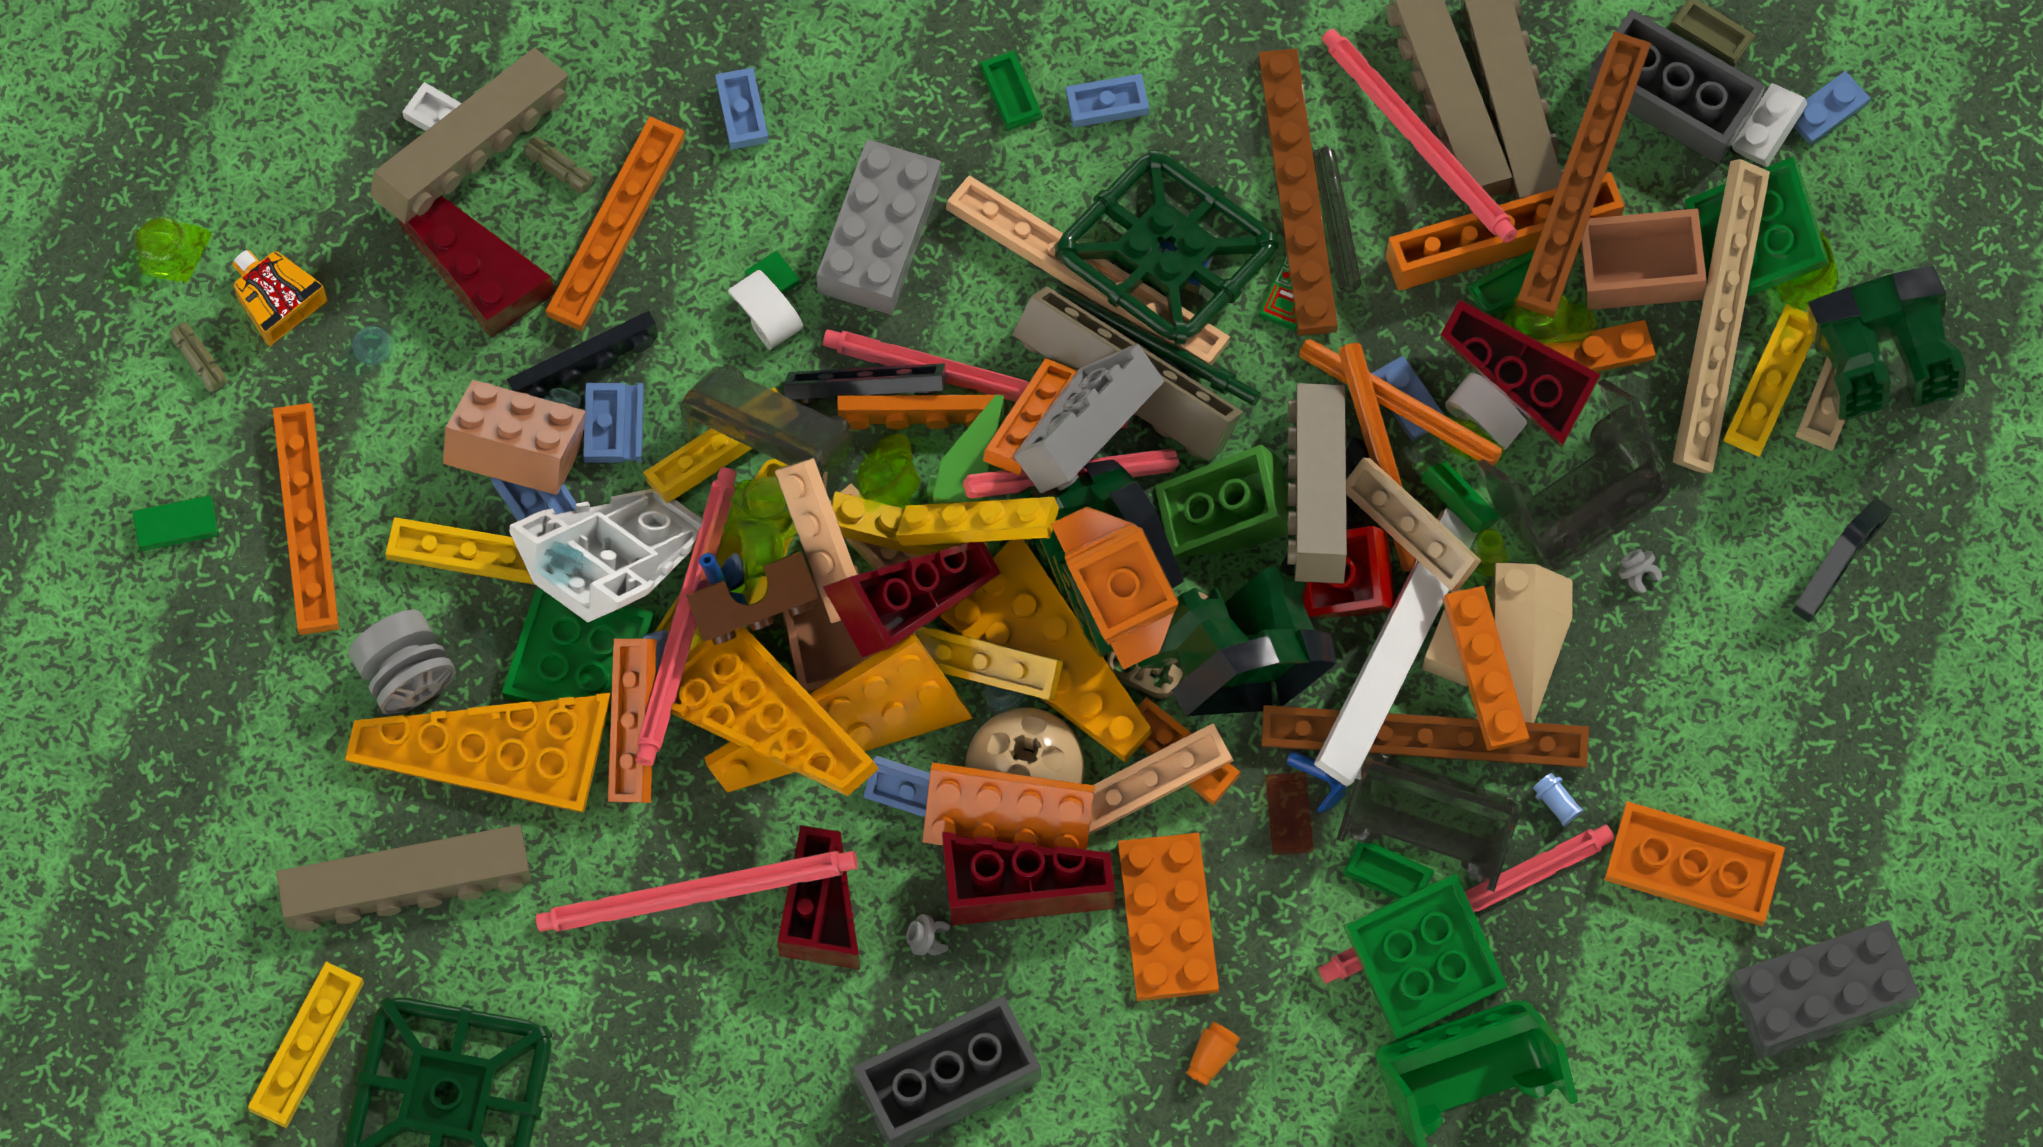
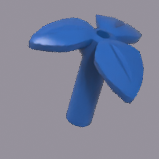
M706 553L702 555L699 563L710 585L724 580L730 596L738 603L747 604L748 600L744 594L732 592L742 586L745 581V567L741 557L737 553L732 554L720 569L713 554Z
M1293 750L1287 759L1288 766L1327 781L1331 787L1330 793L1317 811L1323 813L1334 807L1345 796L1346 786L1315 766L1316 759Z

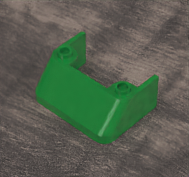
M1511 1001L1387 1043L1381 1046L1375 1053L1379 1072L1402 1131L1414 1147H1427L1425 1137L1433 1135L1443 1123L1441 1112L1515 1086L1521 1093L1533 1098L1545 1097L1551 1094L1554 1089H1558L1570 1104L1578 1102L1564 1042L1532 1004L1527 1001Z

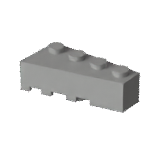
M1138 343L1080 367L1013 456L1040 493L1055 487L1058 490L1067 488L1077 480V473L1163 384L1164 379Z

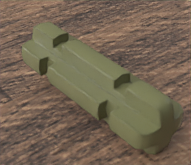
M534 136L524 147L526 157L535 163L540 161L542 168L562 182L566 183L569 181L571 183L570 187L578 193H584L593 183V175L583 167L577 168V163L554 147L548 148V143L541 138Z
M183 322L172 328L170 335L173 342L181 349L183 356L199 377L201 376L206 388L210 392L222 388L227 383L225 374L219 366H216L215 360L200 339L195 336V332L190 325Z

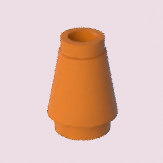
M1212 1021L1208 1029L1203 1028L1186 1074L1207 1086L1210 1080L1238 1052L1239 1049L1236 1046L1241 1038L1222 1025Z

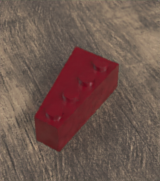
M442 195L434 200L432 206L423 215H415L405 224L398 219L401 228L490 338L555 294L552 277Z
M1459 300L1440 334L1441 341L1480 376L1492 384L1521 413L1563 449L1596 388L1601 374Z
M968 542L854 575L823 586L863 658L891 648L1000 575L1001 572L984 542Z
M942 832L951 926L1115 909V885L1111 853L1061 846L1053 849L1035 846V843L1019 841L1018 844L994 841V838L977 836L974 839L958 837L957 833Z

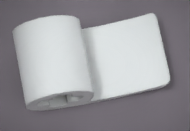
M757 270L728 290V294L751 317V325L755 333L769 350H772L803 329V323L793 306L761 270Z
M1469 373L1445 402L1449 413L1466 425L1471 426L1477 423L1502 450H1506L1527 424V420L1516 407L1484 377L1476 373Z

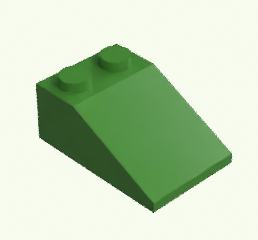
M997 394L941 459L938 474H930L927 488L928 504L988 501V497L968 498L963 488V481L970 474L994 472L995 466L984 462L983 458L986 447L1004 421V396Z
M1258 445L1155 485L1165 534L1175 559L1262 544L1287 534L1288 511L1293 510L1292 507H1287L1288 488L1281 459L1263 445Z

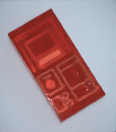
M1306 772L1265 775L1272 856L1313 853Z

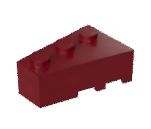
M800 825L794 859L833 851L844 853L840 831ZM843 871V874L804 883L798 882L788 886L777 940L779 957L860 970L847 871Z

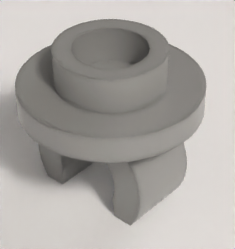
M1637 549L1627 554L1621 560L1622 566L1618 570L1619 576L1622 579L1628 578L1630 587L1638 593L1647 591L1641 581L1642 575L1645 572L1654 581L1662 579L1660 569L1652 565L1655 560L1652 551L1642 552L1641 549Z
M921 914L915 921L910 923L906 936L912 953L923 956L926 953L939 955L948 951V946L939 944L935 940L934 934L935 932L944 933L948 931L950 925L943 921L934 922L930 915Z

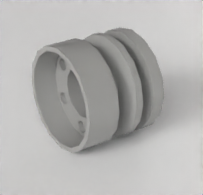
M415 609L405 610L378 621L361 633L348 650L349 658L361 678L371 681L368 686L370 693L374 698H377V704L383 714L391 716L408 712L440 694L453 681L456 675V669L451 660L446 658L444 648L441 645L433 644L436 639L435 634L421 611Z

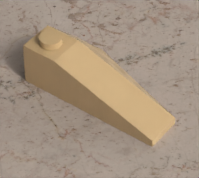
M1495 563L1492 576V614L1524 721L1534 723L1572 620V580L1537 564Z

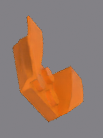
M1089 507L1082 508L1051 523L1065 552L1067 566L1104 640L1108 645L1111 644L1123 670L1158 654L1178 606V599L1143 529L1137 527L1136 524Z

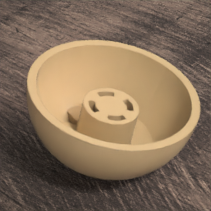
M1028 707L1001 712L985 722L971 740L965 761V767L1082 784L1086 768L1081 743L1073 730L1054 714ZM1023 749H1030L1034 751V753L1030 751H1023Z

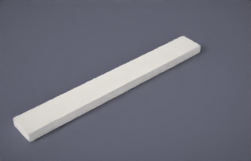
M1448 508L1441 511L1437 520L1470 549L1477 533H1473ZM1416 560L1314 763L1315 766L1346 787L1354 782L1443 603L1442 598L1449 591L1418 560Z

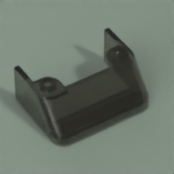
M724 364L723 367L714 366L687 392L680 404L686 444L698 437L705 425L787 465L814 458L829 500L832 499L834 492L838 490L855 459L854 435L849 430L851 426L846 420L836 415L825 416L744 377V374L739 369L729 364Z
M1606 379L1599 381L1598 385L1610 414L1598 421L1590 433L1589 441L1594 456L1533 496L1531 489L1526 484L1514 480L1484 459L1477 463L1496 512L1533 559L1550 571L1561 570L1659 504L1669 491L1670 480L1639 399Z
M1368 754L1355 779L1336 840L1344 842L1349 833V837L1353 840L1371 844L1373 839H1382L1383 835L1461 860L1460 865L1467 870L1466 875L1469 878L1488 883L1486 890L1495 892L1523 805L1509 796L1388 756Z

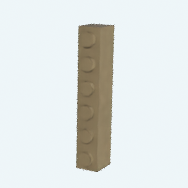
M1390 0L1389 5L1385 6L1386 17L1390 27L1397 26L1401 38H1398V48L1404 61L1410 60L1414 71L1410 72L1414 91L1416 94L1422 93L1426 104L1423 105V112L1427 125L1429 127L1435 126L1439 135V141L1490 197L1508 193L1512 175L1445 1Z
M1461 0L1460 10L1490 120L1512 175L1510 186L1512 200L1515 201L1558 188L1564 167L1559 168L1556 158L1559 155L1557 136L1555 133H1549L1547 121L1550 120L1548 103L1545 98L1540 99L1537 87H1540L1539 71L1536 64H1530L1527 54L1531 52L1529 35L1526 30L1521 31L1518 19H1521L1519 0Z
M534 47L373 172L370 196L404 224L415 215H423L432 206L434 200L443 193L450 194L454 191L461 179L470 172H478L485 165L487 159L497 151L500 153L505 151L521 132L532 130L540 120V117L549 110H557L567 97L566 87L569 75Z
M1045 287L1031 296L1012 334L1021 340L1023 346L1034 353H1041L1052 361L1076 370L1137 344L1049 287ZM1141 347L1164 379V382L1132 416H1139L1152 424L1153 429L1160 435L1174 438L1183 444L1191 455L1202 459L1205 458L1208 461L1211 460L1226 446L1243 411Z
M1297 383L1296 399H1288L1287 423H1295V427H1288L1287 450L1295 451V455L1288 454L1287 478L1295 479V483H1288L1287 507H1295V511H1288L1287 535L1295 536V540H1288L1287 564L1295 565V581L1344 583L1347 556L1345 385Z
M521 824L276 871L284 921L288 929L295 927V930L298 932L315 930L320 927V922L335 919L339 924L353 923L361 919V914L377 912L379 916H390L401 912V907L418 904L419 908H432L442 904V899L458 896L460 900H473L481 897L483 891L499 888V891L503 893L515 892L524 887L523 883L532 882Z

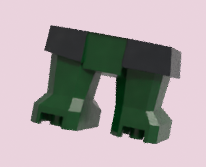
M1934 266L1892 273L1807 302V316L1816 352L1824 350L1836 370L1833 381L1832 402L1839 420H1850L1881 410L1889 405L1891 380L1878 344L1890 340L1894 341L1906 367L1908 391L1914 407L1954 398L1965 391L1966 366L1960 349L1947 342L1945 338L1942 317H1945L1946 291Z
M1111 459L1087 463L1085 468L1088 474L1077 478L1073 484L1063 490H1058L1055 487L1040 493L1035 486L1016 493V499L1055 497L1059 506L1055 521L1082 508L1089 507L1136 524L1137 527L1143 529L1172 589L1184 582L1157 511L1137 481L1117 461ZM1052 530L1050 538L1032 539L1047 575L1061 595L1068 594L1083 634L1092 649L1099 657L1114 651L1111 644L1108 645L1104 640L1067 566L1065 552L1054 530Z
M1274 565L1262 570L1225 603L1218 587L1213 588L1210 591L1211 595L1206 599H1201L1197 588L1180 594L1177 597L1178 606L1172 617L1160 652L1138 662V666L1146 669H1158L1178 662L1185 679L1171 691L1186 716L1261 712L1264 705L1272 706L1271 682L1273 681L1276 684L1280 706H1284L1332 668L1337 661L1331 634L1314 630L1302 603L1307 582L1295 581V566L1292 567L1291 573L1283 576L1279 565Z

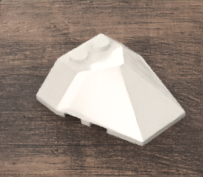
M652 488L612 496L609 504L590 507L587 501L577 503L574 511L555 514L553 509L539 511L511 524L509 532L534 584L586 622H590L648 595L693 550L703 519L675 499L666 504Z

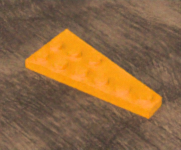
M1024 539L1010 540L993 558L1001 574L946 610L940 616L941 623L956 634L1063 660L1055 700H1042L1126 763L1152 734L1150 725L1104 657H1099L1092 649L1083 634L1078 619Z
M745 627L734 630L737 637L715 646L712 639L705 642L702 641L688 653L675 702L671 707V714L846 796H849L879 769L859 745Z
M914 632L891 648L876 653L810 693L811 697L863 751L973 719L966 704ZM731 741L704 757L707 767L727 793L795 772Z
M603 693L596 694V696L578 698L566 697L558 698L559 700L541 702L528 701L473 707L467 710L448 712L445 710L430 712V714L354 720L345 760L349 763L584 813L612 694Z

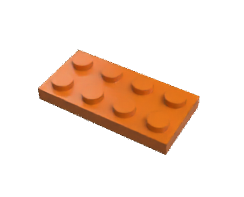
M932 763L922 843L942 845V832L957 833L958 837L976 839L977 836L994 838V841L1018 844L1019 841L1035 843V846L1056 849L1057 846L1087 850L1095 785Z
M1626 801L1604 881L1763 927L1785 847Z
M1199 833L1118 841L1136 1001L1219 993Z

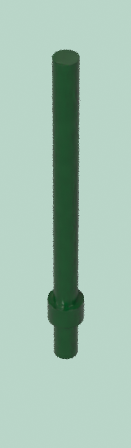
M1061 283L1056 287L1055 292L1127 338L1210 382V387L1224 395L1230 393L1252 406H1255L1259 401L1261 392L1236 379L1235 373L1224 367L1215 368Z

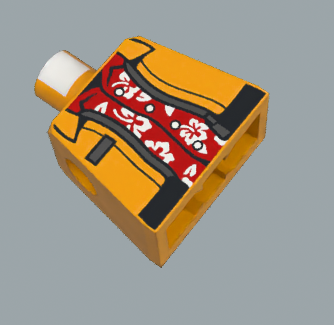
M246 250L240 253L232 263L233 268L242 276L233 285L237 299L269 347L327 302L323 285L277 251L272 252L262 261H259L250 250Z

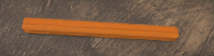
M1307 339L1299 351V357L1348 385L1339 354L1314 340ZM1370 373L1379 404L1486 466L1493 467L1496 465L1502 454L1500 447Z
M1360 343L1347 344L1339 349V356L1369 458L1402 487L1362 346ZM1393 538L1401 569L1404 572H1410L1417 559Z

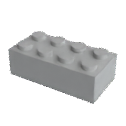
M869 139L866 140L817 273L818 293L893 315L942 180L941 161Z

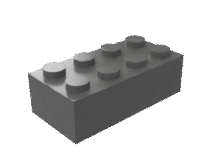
M1631 9L1616 32L1650 42L1651 45L1627 112L1720 165L1761 101L1765 85ZM1610 40L1591 67L1586 86L1591 91L1595 85Z
M1889 920L1734 971L1728 984L1759 1060L1911 1009L1920 996Z
M1004 995L853 1067L854 1080L888 1147H904L1041 1081V1066Z

